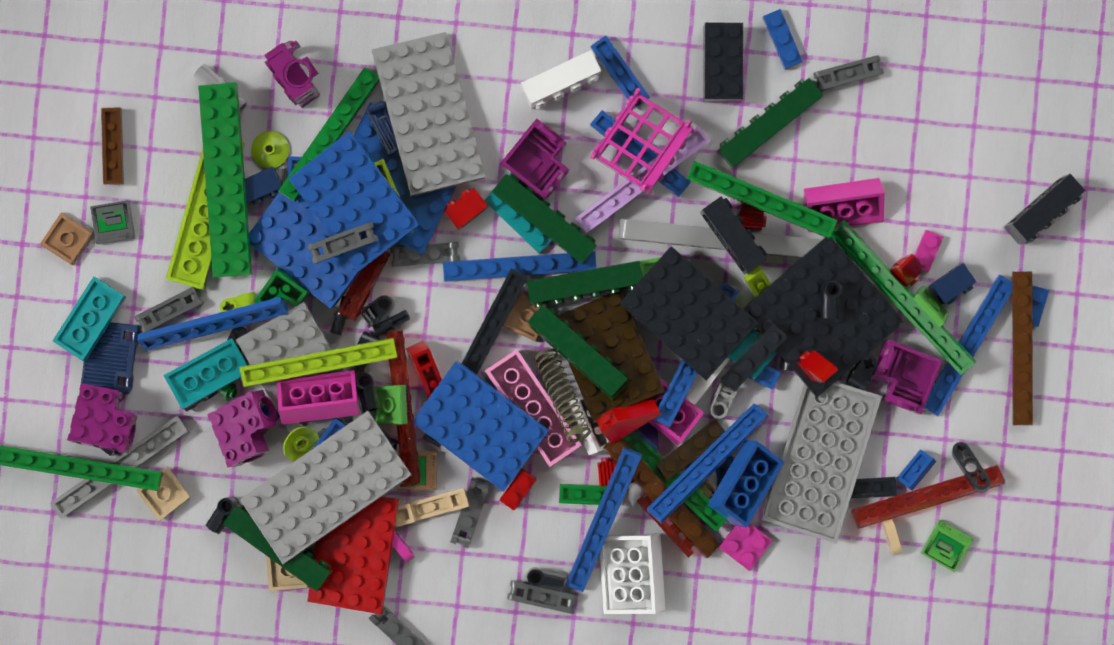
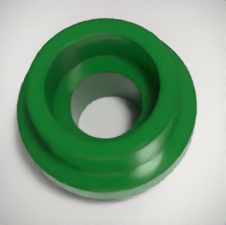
M230 383L221 389L220 396L225 401H230L237 395L236 384Z

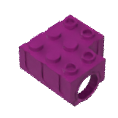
M288 41L279 44L264 55L267 59L265 64L273 73V77L278 84L283 87L284 93L295 106L299 104L303 108L320 96V93L312 83L313 78L319 73L307 56L302 60L295 59L292 53L301 46L297 41ZM300 64L305 65L308 68L309 77L306 75Z
M536 118L500 164L504 169L509 170L511 174L525 183L526 186L534 190L541 198L547 200L569 173V169L556 159L567 142Z
M887 339L883 343L877 359V368L872 375L889 382L882 400L915 414L922 415L942 360Z
M81 383L67 440L71 443L129 454L135 437L137 416L134 413L119 411L123 393L118 390Z
M264 390L250 391L246 395L240 396L231 401V403L225 404L216 411L207 414L228 468L254 461L269 451L263 433L277 426L275 419L278 416L275 406L265 396ZM260 401L266 405L270 415L269 418L262 412Z

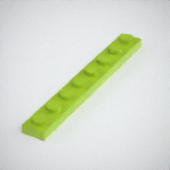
M394 338L242 366L240 367L243 387L397 358Z

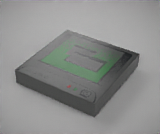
M129 200L90 206L96 244L135 238Z

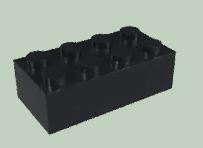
M705 22L703 26V102H742L743 23Z
M1071 173L1064 175L1008 222L1004 229L1018 244L1031 243L1039 237V231L1048 229L1054 223L1053 219L1063 216L1068 211V206L1079 202L1083 198L1081 194L1086 190Z
M720 196L702 209L700 214L742 273L746 275L767 260L765 257L767 253L761 245L757 246L753 241L756 239L750 230L746 231L743 227L744 221L740 215L733 213L731 210L733 206L730 201Z

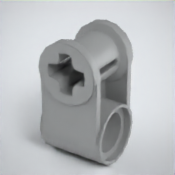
M719 382L709 407L711 417L721 419L727 415L738 389L734 392L730 387L724 385L723 382ZM716 405H720L723 408V413L720 416L714 413Z

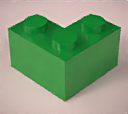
M277 267L254 301L259 303L282 297L294 306H297L308 290Z

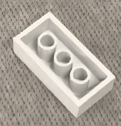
M592 50L522 82L521 86L531 109L536 108L538 110L547 105L546 102L552 99L554 102L562 99L564 94L569 91L571 94L579 91L581 86L586 83L592 85L598 82V78L601 76V69Z

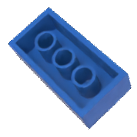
M746 440L709 501L708 506L733 525L747 528L785 462L758 441Z

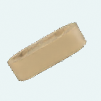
M892 518L883 520L882 526L892 556L901 554L902 548Z

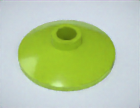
M265 131L259 134L254 139L251 147L254 161L266 169L272 166L274 168L282 166L288 159L290 152L286 138L275 131ZM267 146L273 147L272 152L268 153L266 151Z
M302 426L293 430L284 442L283 451L285 456L290 461L295 462L311 451L319 440L317 432L308 426Z

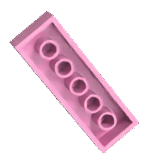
M517 349L485 370L500 393L549 429V432L537 447L549 467L582 446L579 441H567V434L564 433V428L561 426L562 421L558 418L559 415L556 413V408L553 407V402ZM572 435L569 439H576L577 437Z

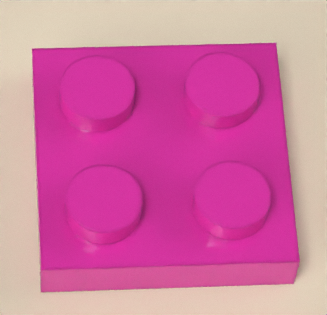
M749 524L747 528L734 526L719 548L750 571L772 540L752 524Z

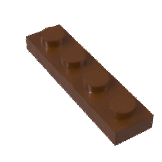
M101 108L103 184H124L122 108Z

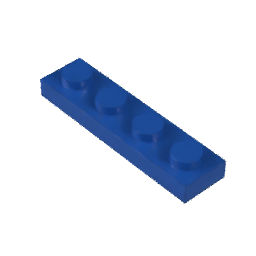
M606 35L590 46L627 100L630 96H634L637 88L642 90L640 92L642 96L647 99L650 98ZM639 101L635 108L640 106L642 103Z

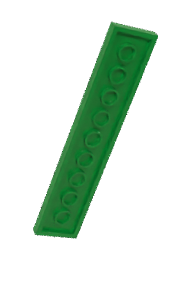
M238 83L198 86L213 278L252 275Z

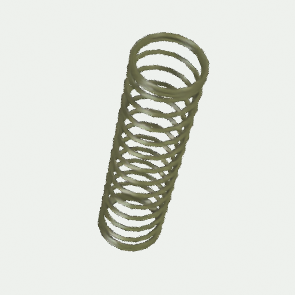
M553 348L545 349L539 352L534 360L538 364V369L541 370L540 375L543 377V382L546 383L545 387L549 389L548 394L551 396V401L554 402L553 407L556 408L559 420L562 421L561 426L564 428V433L567 434V441H581L589 436L591 430L588 428L589 425L584 424L586 419L580 418L583 412L578 411L580 405H575L578 399L573 398L575 396L574 392H570L572 386L568 385L570 380L565 379L567 374L562 373L564 367L560 366L562 361L557 360L559 358L558 352ZM556 352L544 357L541 361H537V358L544 353ZM560 362L558 366L552 369L543 370L551 363ZM563 368L561 372L555 375L546 376L554 369ZM565 374V377L561 380L549 382L552 378ZM545 377H551L547 382L544 379ZM568 381V383L562 387L551 389L555 384L559 382ZM571 387L569 391L563 394L554 395L563 388ZM573 393V396L569 399L557 401L562 396ZM553 396H559L555 401L552 399ZM576 400V402L570 406L559 408L562 404L568 401ZM555 403H561L558 407L555 406ZM571 407H579L577 410L571 413L562 414L564 411ZM558 409H564L560 414L557 411ZM581 413V415L575 419L565 420L573 414ZM560 416H566L563 420L560 419ZM584 419L582 423L576 426L567 427L577 420ZM563 422H569L566 426H563ZM566 428H567V429L573 428V429L570 430L568 433H567L566 430H565ZM588 430V432L585 435L579 438L569 439L572 435L580 434Z

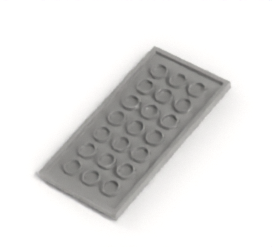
M446 32L372 49L410 196L485 179L484 169Z
M305 302L288 310L287 315L275 317L236 339L250 365L332 350ZM340 368L303 376L343 372L344 370ZM277 381L261 383L279 414ZM359 396V415L338 417L346 425L365 413L363 412ZM334 418L285 424L289 433L302 426L311 427L320 438Z
M835 382L816 398L804 384L781 460L785 463L774 480L763 515V521L837 544L882 396Z
M367 411L241 498L240 501L281 563L285 564L412 476V474L370 412Z

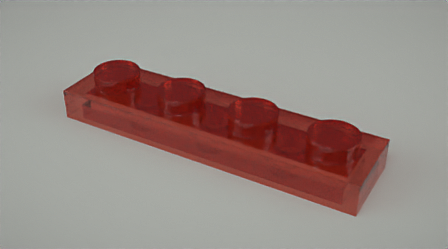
M384 252L362 269L348 290L337 311L338 314L356 322L390 257L389 252Z
M641 494L636 498V502L689 558L694 553L692 550L693 544L687 538L683 540L680 537L679 533L681 531L674 524L670 526L666 520L661 524L647 511V508L653 503L647 495L644 497Z

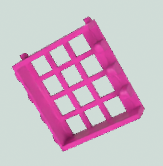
M637 88L634 96H630L627 100L626 108L616 116L614 125L605 132L603 141L595 146L590 158L596 159L639 187L642 192H647L653 196L652 187L657 180L662 181L664 170L668 164L673 165L675 162L674 156L679 148L681 150L684 149L686 146L685 140L688 135L692 134L694 136L696 132L690 126L692 121L687 120L686 123L642 96L640 94L642 90ZM639 101L649 107L643 117L633 111ZM653 110L664 117L658 127L646 120ZM630 114L640 120L633 132L622 126ZM667 120L679 126L673 136L662 130ZM644 123L655 130L648 141L636 135ZM619 129L630 135L622 147L612 141ZM658 133L670 139L663 151L651 145ZM633 138L644 144L637 157L626 150ZM609 144L619 150L612 162L601 156ZM648 148L659 154L652 166L641 160ZM623 153L634 160L626 172L615 165ZM637 163L649 169L642 181L630 175Z

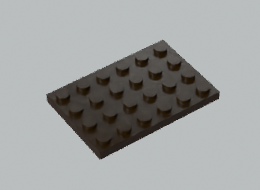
M622 291L617 294H608L556 316L561 321L563 319L571 325L570 329L576 333L578 331L581 333L589 346L593 344L600 351L598 354L603 358L607 356L614 363V368L617 370L622 369L628 375L629 385L613 401L569 363L593 423L597 422L596 420L601 415L613 408L628 407L665 393L632 314L620 305V302L624 299Z

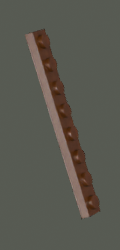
M1012 271V425H1033L1032 271Z
M623 439L613 444L608 442L603 447L616 463L623 447L632 450ZM640 459L632 480L654 502L668 487ZM683 504L668 517L705 558H709L721 545Z

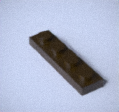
M714 419L655 466L666 480L670 479L706 451L725 430Z

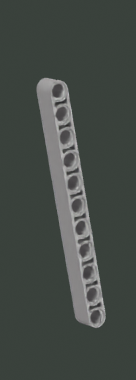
M620 219L618 239L726 250L711 228ZM753 233L756 238L753 241L757 246L761 245L767 255L801 258L821 241L820 239Z

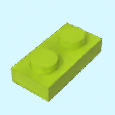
M759 266L743 277L755 297L771 284Z

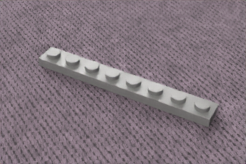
M178 415L133 445L129 450V454L122 453L109 463L136 468L189 432V430ZM84 479L50 504L60 519H62L112 484Z

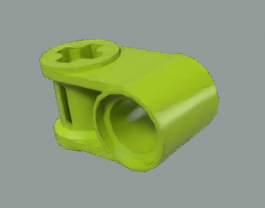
M255 292L244 293L223 300L220 304L221 312L227 311L225 308L228 307L229 303L234 306L232 309L256 303L254 301L256 298Z

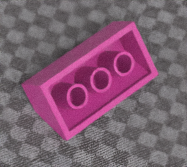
M880 178L805 188L804 207L837 220L834 229L843 220L849 226L884 222L885 192Z
M354 370L277 380L278 409L282 424L359 415Z
M659 378L666 393L669 385ZM665 393L652 398L657 406L661 403ZM685 398L670 428L653 419L648 423L673 443L679 445L704 412Z

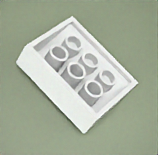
M660 533L607 536L600 552L604 614H657L666 611Z

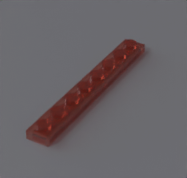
M403 330L386 333V339L394 338L397 358L389 359L392 386L406 385L407 424H396L398 440L400 441L399 452L400 458L412 474V476L403 481V486L421 484L413 421L414 415L411 404L412 397L410 394L407 357L404 345L405 338Z
M998 465L984 469L990 478L989 489L1005 484V479ZM965 475L852 509L851 513L857 528L860 529L977 492L974 491ZM977 475V485H982V487H984L985 481L981 482Z

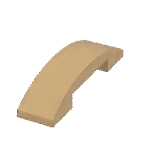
M465 488L398 506L396 526H402L469 507Z

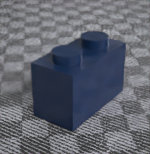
M272 166L245 178L247 203L255 206L264 202L263 199L268 196L271 198L277 196L282 182L276 168Z
M961 263L928 286L941 304L947 303L950 305L958 299V294L961 292L966 294L974 288L972 285L977 281L965 264Z

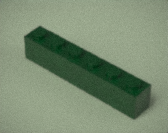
M802 78L794 85L795 89L792 92L787 90L779 97L780 101L777 104L773 102L764 109L766 112L763 115L759 116L757 114L749 120L751 124L748 127H740L734 132L736 135L731 140L727 138L719 144L721 148L718 152L731 169L824 96L810 78L806 81Z
M506 173L492 190V193L580 264H583L597 247L594 244L596 240L589 234L584 236L579 232L581 228L574 222L569 224L564 220L566 217L559 210L554 212L549 208L551 205L544 198L539 200L534 196L536 193L529 186L524 188L519 184L521 181L513 174L509 176Z
M640 261L529 280L526 281V288L530 306L534 305L535 308H540L542 305L546 306V303L553 302L554 305L565 303V299L572 298V301L583 300V296L587 295L595 298L603 296L602 293L609 291L610 294L621 293V289L626 288L631 291L643 278Z
M542 305L527 321L529 327L614 401L629 385L628 375L622 369L617 370L614 368V363L607 356L603 358L598 354L600 351L593 344L589 346L581 333L578 331L576 333L570 329L571 325L563 319L561 321L557 318L558 314L551 307L547 309Z
M236 505L223 523L224 526L316 592L322 589L333 573V570L330 569L331 565L324 560H317L314 557L315 554L309 549H305L285 564H282L244 505Z

